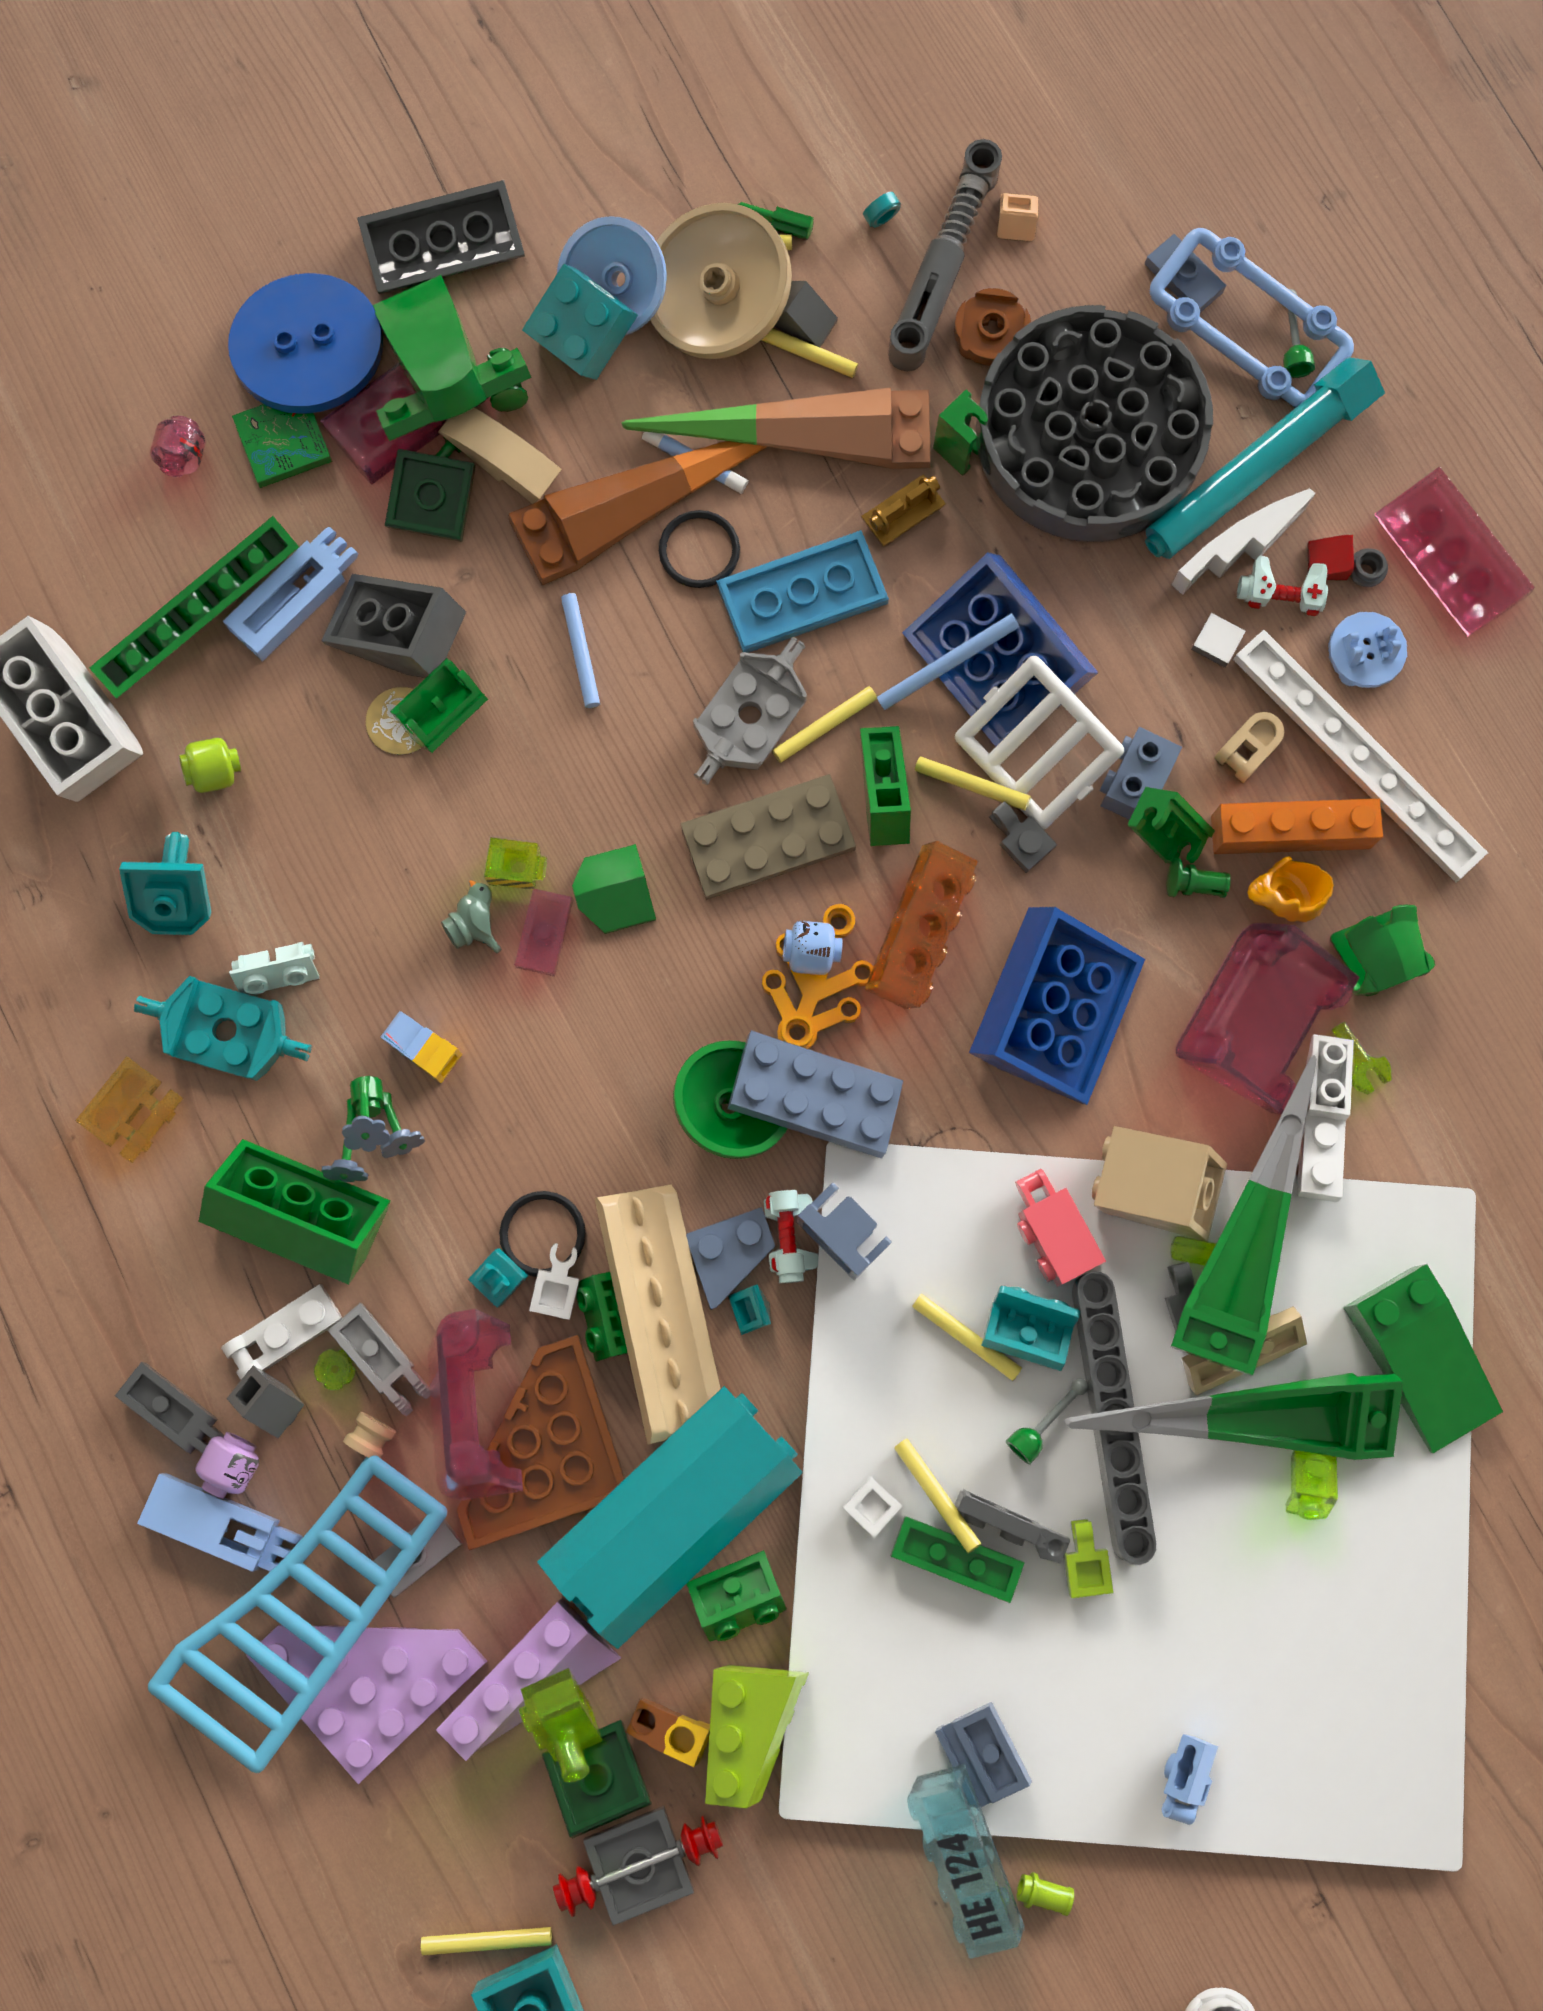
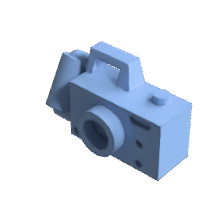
M1182 1735L1177 1753L1171 1754L1164 1770L1165 1778L1168 1779L1164 1790L1167 1797L1162 1806L1164 1817L1188 1825L1194 1823L1198 1806H1204L1212 1783L1209 1774L1218 1746L1194 1736ZM1175 1798L1178 1799V1800H1180V1801H1183V1802H1185V1803H1188V1804H1190V1805L1187 1806V1805H1184V1804L1175 1802Z

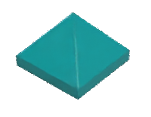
M758 1284L728 1296L741 1335L771 1324L770 1303Z

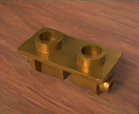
M923 474L863 514L861 518L882 546L885 547L944 507L946 503L937 492L941 488L937 479L934 476L927 479Z

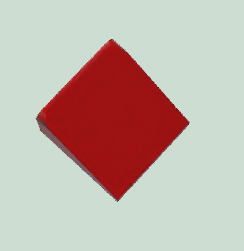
M1339 535L1312 540L1307 543L1308 572L1314 563L1325 564L1327 566L1326 580H1348L1354 570L1353 535Z

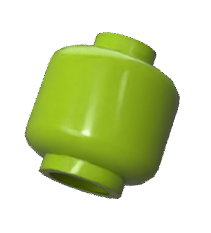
M222 738L189 743L185 748V754L179 755L186 786L192 785L195 791L199 793L231 787L234 784V773L241 771L236 748L228 749L226 742Z

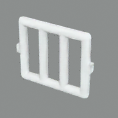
M1037 656L1029 657L1000 688L997 686L993 687L983 697L986 702L955 734L956 742L996 784L1027 794L1087 733L1099 743L1104 751L1044 810L1032 798H1030L1026 811L1020 809L1027 817L1031 816L1043 830L1047 829L1077 799L1083 800L1094 789L1091 785L1124 753L1123 745ZM1035 676L1050 693L988 753L974 736ZM1062 705L1077 722L1016 782L1002 768L1001 764Z

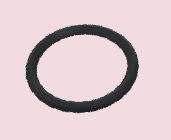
M695 510L683 513L669 522L659 540L658 551L663 568L672 579L688 587L705 588L716 585L717 580L728 577L732 573L739 560L740 543L735 529L726 519L710 511ZM702 518L714 521L724 528L731 539L732 556L722 572L712 578L694 580L684 577L671 566L668 560L666 549L670 534L677 526L690 519Z
M537 1191L520 1197L508 1208L501 1221L499 1236L502 1251L529 1276L537 1277L539 1269L529 1267L518 1260L511 1251L508 1242V1229L511 1219L518 1209L526 1203L546 1199L562 1204L569 1210L577 1226L575 1245L577 1259L584 1247L586 1232L585 1223L580 1211L569 1199L555 1192ZM572 1253L568 1256V1258L565 1261H568L571 1258ZM551 1267V1268H546V1269H541V1270H545V1271H550V1272H551L552 1267Z

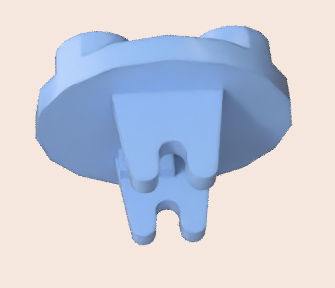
M1359 612L1346 617L1334 629L1328 643L1329 659L1335 672L1339 674L1341 682L1347 686L1376 688L1387 684L1400 673L1407 658V641L1401 629L1390 618L1376 612ZM1363 640L1368 641L1369 645H1365ZM1367 655H1371L1372 660L1368 659Z

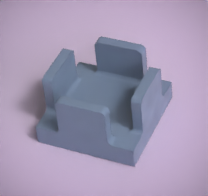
M832 1183L798 1215L796 1223L855 1281L892 1241L886 1236L866 1257H862L858 1253L857 1248L873 1233L877 1223L852 1197H846L828 1216L823 1217L818 1211L839 1189Z

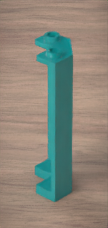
M723 1386L537 1561L562 1595L569 1602L572 1600L588 1618V1623L616 1649H619L803 1473L793 1461L798 1453L782 1436L775 1441L753 1417L758 1412V1409L742 1392L735 1398Z

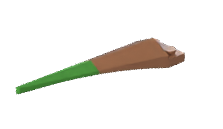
M890 387L632 419L622 422L623 428L632 431L761 445L834 457L890 469L930 468L929 390L891 391Z

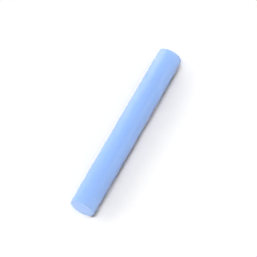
M568 593L563 595L561 600L585 708H594L600 705L577 596L575 593Z

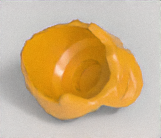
M1287 856L1276 862L1267 873L1253 880L1248 887L1247 893L1249 899L1254 904L1263 906L1278 917H1284L1290 922H1308L1320 916L1328 899L1332 896L1334 884L1333 878L1318 865L1293 861L1292 857Z

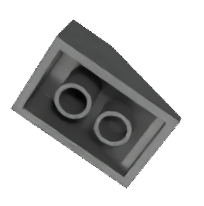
M352 573L321 641L325 645L397 672L426 678L446 659L466 611L441 587Z

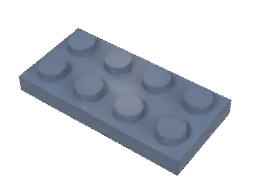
M750 1031L746 1039L727 1109L882 1159L887 1151L903 1080Z

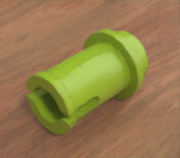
M1032 1872L1030 1875L1022 1874L1018 1883L1016 1898L1018 1901L1023 1902L1025 1908L1029 1909L1034 1905L1068 1916L1074 1902V1888L1064 1887L1039 1879L1038 1874Z

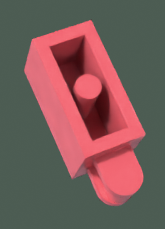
M1041 1168L1015 1182L1027 1206L1026 1209L1018 1213L1021 1221L1017 1223V1227L1027 1245L1034 1243L1041 1258L1036 1261L1047 1282L1054 1280L1058 1287L1106 1262L1067 1188L1055 1192L1048 1177ZM1042 1187L1047 1198L1036 1203L1031 1192Z

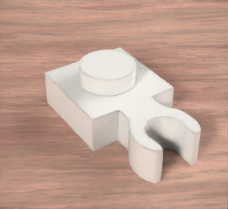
M555 1243L550 1251L551 1272L539 1269L529 1311L570 1320L579 1278L568 1276L567 1274L569 1268L574 1265L577 1259V1249L573 1247L571 1258L568 1261L562 1262L556 1258L555 1254L558 1244Z

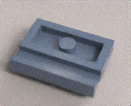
M992 1702L936 1729L935 1733L974 1811H978L989 1803L993 1804L1031 1785L1032 1780Z

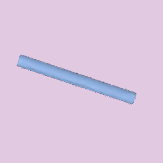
M1011 613L877 696L883 709H888L1019 628L1020 626L1014 615Z

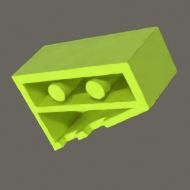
M726 1665L713 1670L705 1804L747 1809L761 1801L780 1752L781 1741L788 1724L791 1723L795 1712V1704L802 1686L806 1683L809 1672Z

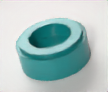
M887 192L870 203L864 210L863 216L870 227H879L899 212L901 202L894 192Z

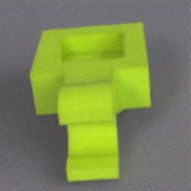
M1088 1519L1071 1521L1076 1552L1065 1553L1064 1555L1069 1596L1071 1598L1114 1593L1108 1550L1106 1548L1095 1549L1091 1521H1088Z

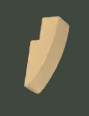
M476 408L447 419L438 431L497 481L504 480L532 504L541 498L562 470L521 437Z

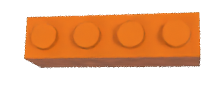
M1380 799L1220 804L1211 815V825L1215 830L1212 836L1214 854L1371 849L1383 838Z

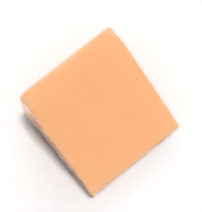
M1001 194L997 227L998 238L1033 241L1038 219V197Z

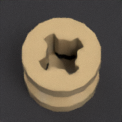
M360 1412L356 1418V1428L345 1436L343 1442L368 1458L371 1456L382 1458L384 1444L386 1441L393 1439L396 1431L378 1419Z

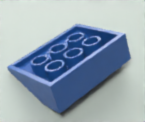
M986 553L902 632L929 665L1011 613L1014 615L1020 626L1019 628L939 677L970 716L986 702L983 697L993 687L997 686L1000 688L1031 656L1039 657L1073 694L1077 693L1098 674V671L1002 556L992 553ZM1033 676L982 728V731L997 746L1050 692Z
M1028 907L969 1053L1000 1070L1081 1104L1088 1105L1145 959L1056 907Z

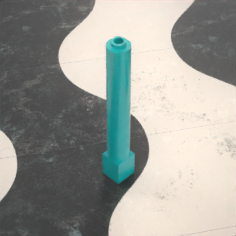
M1347 357L1314 384L1315 393L1146 528L1147 538L1145 539V544L1149 551L1158 558L1162 556L1166 559H1171L1342 419L1352 421L1383 396L1385 391L1372 361Z

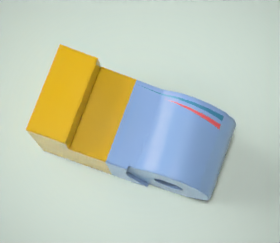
M401 1011L398 1012L381 1035L385 1042L439 1083L444 1081L463 1055L454 1045L442 1039L427 1027L424 1028Z

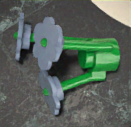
M362 1076L351 1081V1098L347 1100L346 1125L342 1128L344 1136L342 1159L335 1160L331 1166H322L321 1172H323L325 1178L330 1180H341L349 1183L368 1180V1173L364 1172L363 1168L358 1167L356 1162L351 1161L352 1150L362 1148L364 1151L371 1152L376 1149V1145H381L382 1156L390 1158L397 1154H407L412 1148L419 1147L425 1142L420 1131L411 1132L408 1129H401L392 1106L391 1093L383 1092L382 1080L378 1077ZM381 1109H384L393 1132L391 1135L385 1130L384 1121L371 1119L381 1113Z

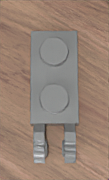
M359 1303L328 1330L379 1393H384L404 1416L409 1415L413 1409L407 1398L401 1395L393 1386L400 1378L405 1376L412 1384L416 1393L424 1399L433 1394L430 1387L413 1369L414 1364L362 1303Z

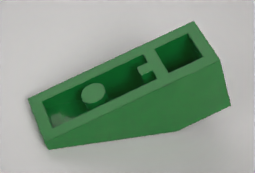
M899 726L860 728L870 846L910 844L911 808Z

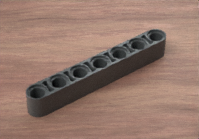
M1093 1271L1080 1276L1072 1287L1074 1308L1080 1310L1079 1319L1076 1324L1085 1380L1088 1384L1087 1393L1091 1414L1104 1412L1112 1404L1120 1409L1134 1407L1115 1287L1108 1275ZM1088 1280L1098 1282L1103 1289V1296L1098 1303L1089 1301L1083 1293V1287ZM1095 1321L1105 1323L1110 1331L1108 1341L1103 1345L1094 1342L1091 1338L1090 1328ZM1104 1362L1111 1364L1116 1371V1379L1108 1387L1102 1385L1097 1378L1098 1367ZM1094 1430L1114 1553L1128 1563L1142 1565L1153 1558L1156 1552V1537L1139 1433ZM1121 1446L1128 1451L1130 1462L1124 1470L1118 1471L1112 1466L1110 1457L1112 1451ZM1126 1489L1132 1490L1137 1498L1135 1508L1129 1513H1123L1117 1504L1119 1494ZM1138 1532L1144 1541L1142 1551L1137 1555L1129 1556L1125 1551L1124 1541L1129 1534Z

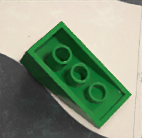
M1428 1264L1411 1267L1343 1307L1383 1375L1396 1374L1403 1381L1401 1404L1430 1453L1437 1452L1503 1413L1448 1297Z

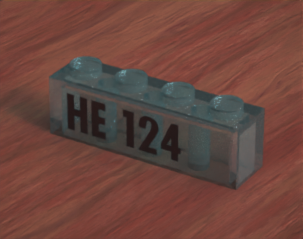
M965 1764L917 1776L907 1798L908 1808L913 1820L919 1821L922 1828L925 1855L928 1861H934L939 1875L938 1889L940 1896L945 1903L949 1902L953 1912V1929L957 1941L960 1944L964 1943L970 1959L1019 1947L1025 1926Z

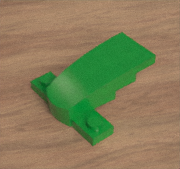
M441 275L373 305L387 340L407 379L416 391V393L408 397L393 399L387 402L383 408L376 410L389 441L434 421L438 422L463 414L485 401L488 397L532 378L518 348L511 351H500L493 355L490 360L479 365L476 364L471 344Z

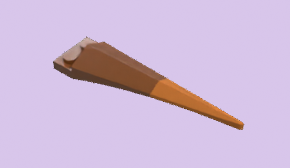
M732 441L719 442L544 495V499L509 513V522L541 585H545L578 571L663 511L767 446Z

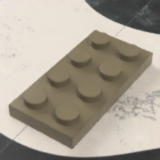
M830 774L680 823L706 900L856 850L852 833Z

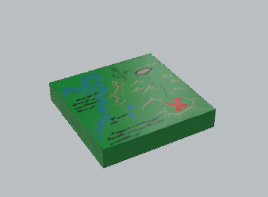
M262 404L232 415L260 488L333 462L314 413H288Z

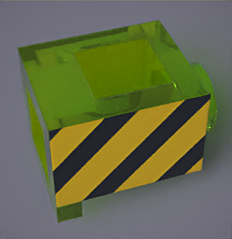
M490 837L484 877L491 886L500 885L535 890L536 881L544 880L547 857L540 856L541 850L538 843ZM517 862H522L526 865L522 873L512 872V866Z

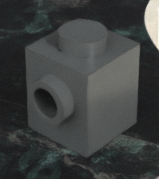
M254 1365L227 1397V1400L243 1418L276 1438H279L285 1429L294 1422L297 1414L304 1406V1403L288 1386Z

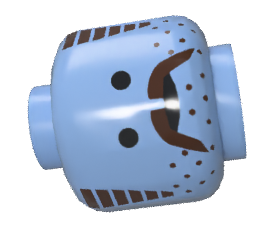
M797 921L793 925L792 930L786 929L783 961L789 962L793 972L826 975L831 970L833 962L841 961L842 938H835V931L831 924Z

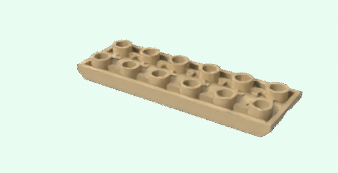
M672 1185L595 1198L647 1444L667 1440L721 1389L678 1195Z

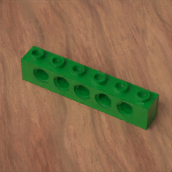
M272 516L91 665L89 669L117 699L299 548L298 544L276 518Z

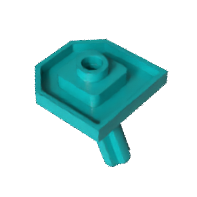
M172 832L165 837L162 863L122 862L119 868L128 916L151 934L193 935L210 919L212 913L203 864L186 863L190 840L187 835L180 834V832Z

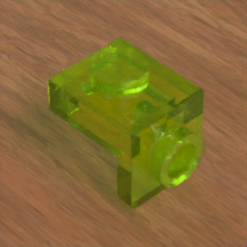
M1294 1450L1291 1455V1494L1286 1502V1512L1299 1515L1307 1520L1326 1519L1338 1500L1337 1457Z

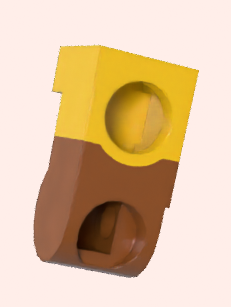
M640 1698L626 1732L634 1738L647 1743L649 1747L695 1767L700 1763L709 1742L710 1724L700 1720L696 1721L661 1704Z

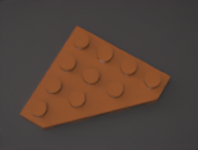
M579 1335L538 1348L532 1359L531 1365L504 1415V1419L493 1440L490 1442L476 1470L477 1472L457 1508L469 1551L594 1508L625 1479Z

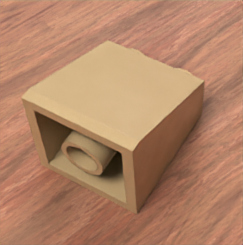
M1114 1126L1111 1137L1108 1136L1103 1145L1102 1159L1105 1162L1102 1174L1097 1176L1093 1183L1092 1198L1095 1200L1094 1206L1109 1215L1208 1242L1227 1163L1209 1145Z

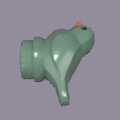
M470 880L468 894L459 900L456 912H450L448 918L441 921V925L456 949L464 945L468 947L473 940L486 944L497 954L502 948L491 933L490 905L492 891L486 884Z

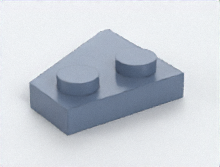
M762 1207L686 1234L689 1249L711 1310L717 1308L775 1248V1243Z

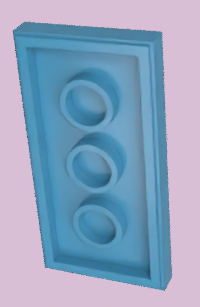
M862 530L716 581L742 652L746 653L881 607L889 602L888 595Z

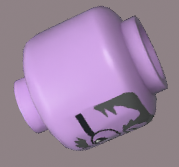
M226 1432L224 1437H213L206 1446L195 1468L197 1475L204 1480L201 1488L224 1499L227 1492L231 1494L243 1493L259 1465V1458L254 1453L256 1446L230 1432Z

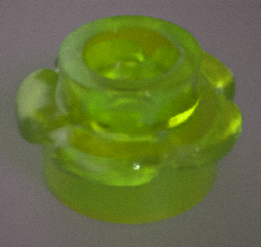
M329 1349L324 1351L318 1357V1362L314 1367L316 1380L324 1383V1387L329 1390L341 1389L343 1384H349L355 1376V1367L352 1366L353 1360L344 1350H338L337 1352ZM337 1365L339 1371L333 1373L331 1371L332 1366Z

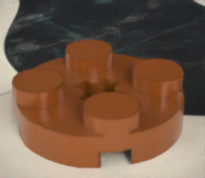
M987 288L976 292L975 297L970 298L966 303L964 301L960 305L956 314L954 336L959 345L961 356L976 363L991 366L997 354L1001 353L1006 345L1013 340L1014 335L1031 323V317L1027 308L1024 310L1023 306L1018 303V298L1009 291ZM994 320L997 321V327L1003 328V330L996 334H990L987 330L983 329V326H988L989 321Z

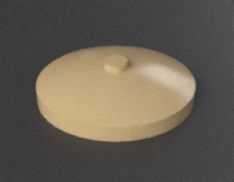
M714 203L685 213L670 224L656 242L664 256L667 281L663 300L657 312L651 318V323L667 342L690 356L704 359H720L739 354L751 348L771 331L787 304L791 289L792 271L790 257L782 238L763 216L742 205Z

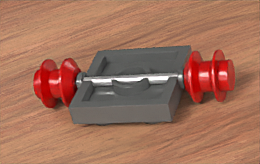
M662 1806L585 1837L583 1843L594 1874L590 1876L589 1872L580 1866L576 1867V1876L569 1880L562 1873L558 1874L559 1884L553 1886V1891L560 1911L568 1909L571 1917H574L576 1906L582 1903L592 1910L597 1897L596 1892L601 1891L609 1917L614 1926L693 1894L694 1887L683 1858L687 1855L688 1859L697 1866L701 1865V1855L708 1852L716 1859L719 1858L717 1849L724 1845L716 1822L707 1823L706 1818L701 1816V1826L693 1830L684 1823L680 1834L681 1840H676L665 1806Z

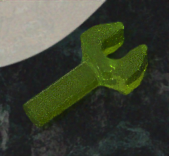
M1345 1021L1331 1029L1336 1038L1354 1040L1352 1086L1367 1095L1374 1092L1371 1082L1366 1077L1368 1069L1375 1071L1378 1078L1384 1084L1392 1080L1391 1065L1385 1056L1380 1058L1368 1056Z

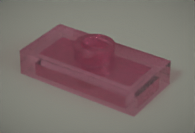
M533 888L514 964L516 968L555 977L573 904L572 897Z

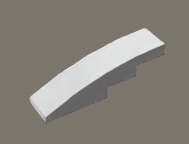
M1309 488L1273 502L1240 520L1209 542L1178 571L1171 585L1183 595L1207 569H1210L1220 578L1244 552L1256 560L1306 510L1316 493Z

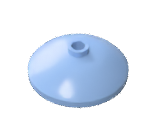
M609 216L587 222L568 239L559 258L557 273L563 264L576 268L637 313L638 316L626 335L639 330L647 324L655 315L663 300L667 281L664 256L654 237L636 222L621 217ZM620 273H624L625 283L619 287L617 277Z

